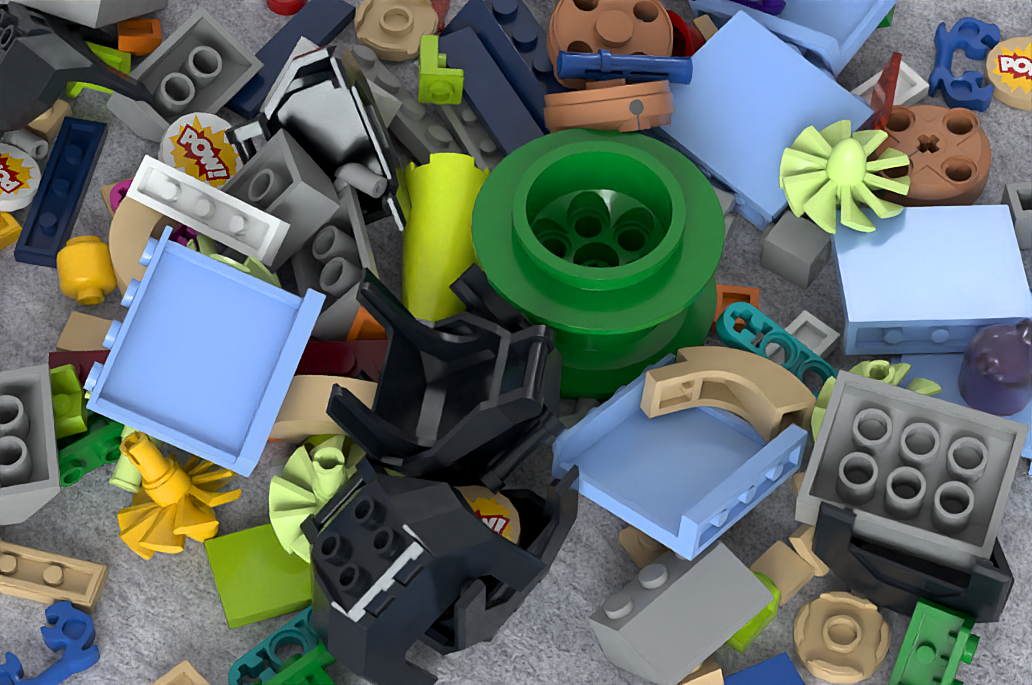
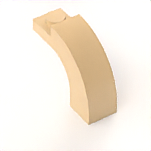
M125 196L118 206L109 231V251L117 286L122 297H124L132 278L142 281L148 267L139 264L150 237L160 241L166 225L173 228L170 236L180 226V222L128 196Z
M695 346L678 349L675 364L647 370L640 408L648 418L699 406L725 409L747 420L768 444L792 423L808 432L817 398L795 375L762 356L728 347Z
M327 375L293 376L269 438L298 445L305 438L312 435L336 434L348 436L326 414L333 384L338 383L341 387L347 388L369 409H372L378 383Z

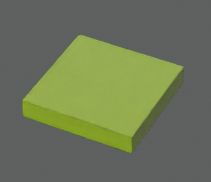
M271 523L203 541L229 630L306 609L312 605L310 563L306 562L294 551L289 554L283 548Z

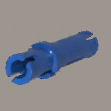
M599 49L597 53L565 52L560 50L557 58V76L560 80L587 79L598 82L626 78V81L632 82L669 80V83L689 85L693 72L690 56L610 54L609 49Z

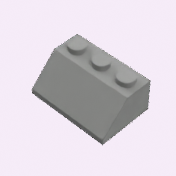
M201 5L129 74L130 77L145 84L152 95L153 104L135 101L114 91L105 106L136 135L161 143L164 132L181 116L194 112L215 115L263 68L264 64Z
M283 128L220 190L290 224L271 267L263 264L271 274L293 254L300 251L304 243L323 224L329 222L335 212L341 207L331 179ZM195 230L197 236H199V235H205V234H203V233H201V232ZM215 240L219 255L235 260L242 265L249 257Z
M350 184L337 194L341 207L335 212L332 219L323 224L304 243L300 251L291 256L300 297H304L308 288L326 295L311 332L312 336L323 342L346 341L361 306L356 300V294L363 268L368 267L379 279L356 188Z
M49 363L0 371V526L26 521L61 492Z
M715 540L691 561L672 549H668L652 564L641 569L638 576L618 593L608 597L603 605L588 617V620L609 663L657 685H677L772 602L774 598L763 583L723 542Z

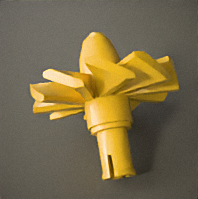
M134 431L121 442L119 449L139 471L142 479L138 493H133L132 506L119 509L117 514L121 530L118 535L123 542L140 557L150 559L156 551L178 553L184 550L186 536L202 543L205 540L218 537L219 523L212 507L239 499L242 491L240 488L224 492L215 491L240 474L227 468L221 469L222 466L208 460L201 463L202 458L194 454L182 467L177 461L175 453L164 457L148 437V434L141 431Z

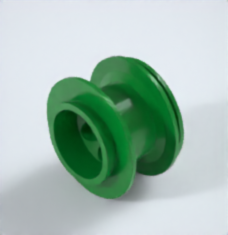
M575 128L542 136L519 147L504 158L486 178L480 188L472 213L471 233L476 260L480 269L486 274L489 284L507 303L520 311L533 326L545 325L554 330L556 334L554 347L562 354L560 397L577 401L579 398L596 399L598 402L607 401L619 387L630 384L641 375L648 365H655L669 353L677 357L678 349L704 346L711 332L715 317L717 289L714 275L722 258L725 223L719 199L712 185L695 164L683 154L654 138L631 131L620 132L618 130Z

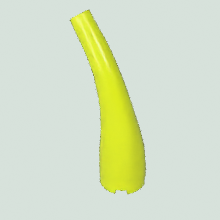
M458 153L430 154V163L416 168L414 162L411 161L403 171L412 208L405 229L402 230L400 302L415 318L437 322L461 313L467 308L449 286L473 263L480 268L472 243V213L480 188L491 171L489 167L483 171L474 167V157ZM318 434L310 436L303 443L307 454L309 455V452L318 445L337 435ZM346 436L342 451L345 463L347 462L351 445L356 444L349 436Z

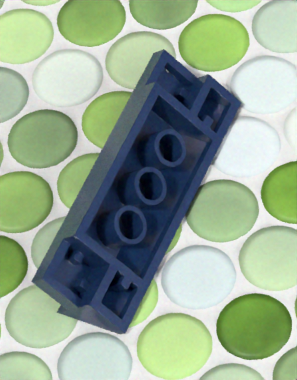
M469 0L439 34V38L470 26L543 134H550V131L545 127L544 95L577 91V89L567 88L555 78L554 66L547 52L545 32L522 0Z

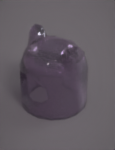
M1025 318L1017 325L992 324L978 330L968 342L957 381L960 395L968 406L975 410L1003 417L1011 416L1023 410L1032 398L1031 319Z

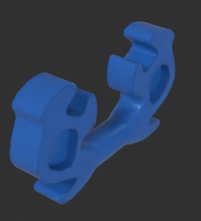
M964 17L955 23L950 32H947L945 29L946 24L942 22L939 24L934 37L936 57L934 69L928 79V94L933 98L936 90L940 89L943 100L950 109L961 107L984 112L990 106L994 90L993 85L989 84L985 88L980 89L984 75L977 71H965L961 77H955L951 72L953 53L957 49H962L967 58L984 60L987 46L992 50L999 43L1000 30L996 24H987L973 17Z
M60 601L49 606L45 610L47 623L56 625L54 628L42 626L40 630L44 643L49 649L54 652L65 649L61 659L38 676L21 679L24 676L21 662L14 654L7 652L5 654L6 663L0 665V685H59L72 674L92 667L100 659L98 645L92 646L96 634L92 618L86 613L73 608L70 601Z

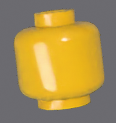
M91 235L74 237L68 240L66 246L58 252L56 263L59 288L66 297L76 299L79 305L92 306L104 302V296L112 293L117 288L109 245L103 243L100 237Z

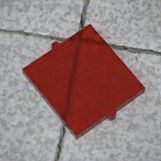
M893 52L873 89L870 108L875 113L868 130L883 131L891 117L902 57L901 53Z

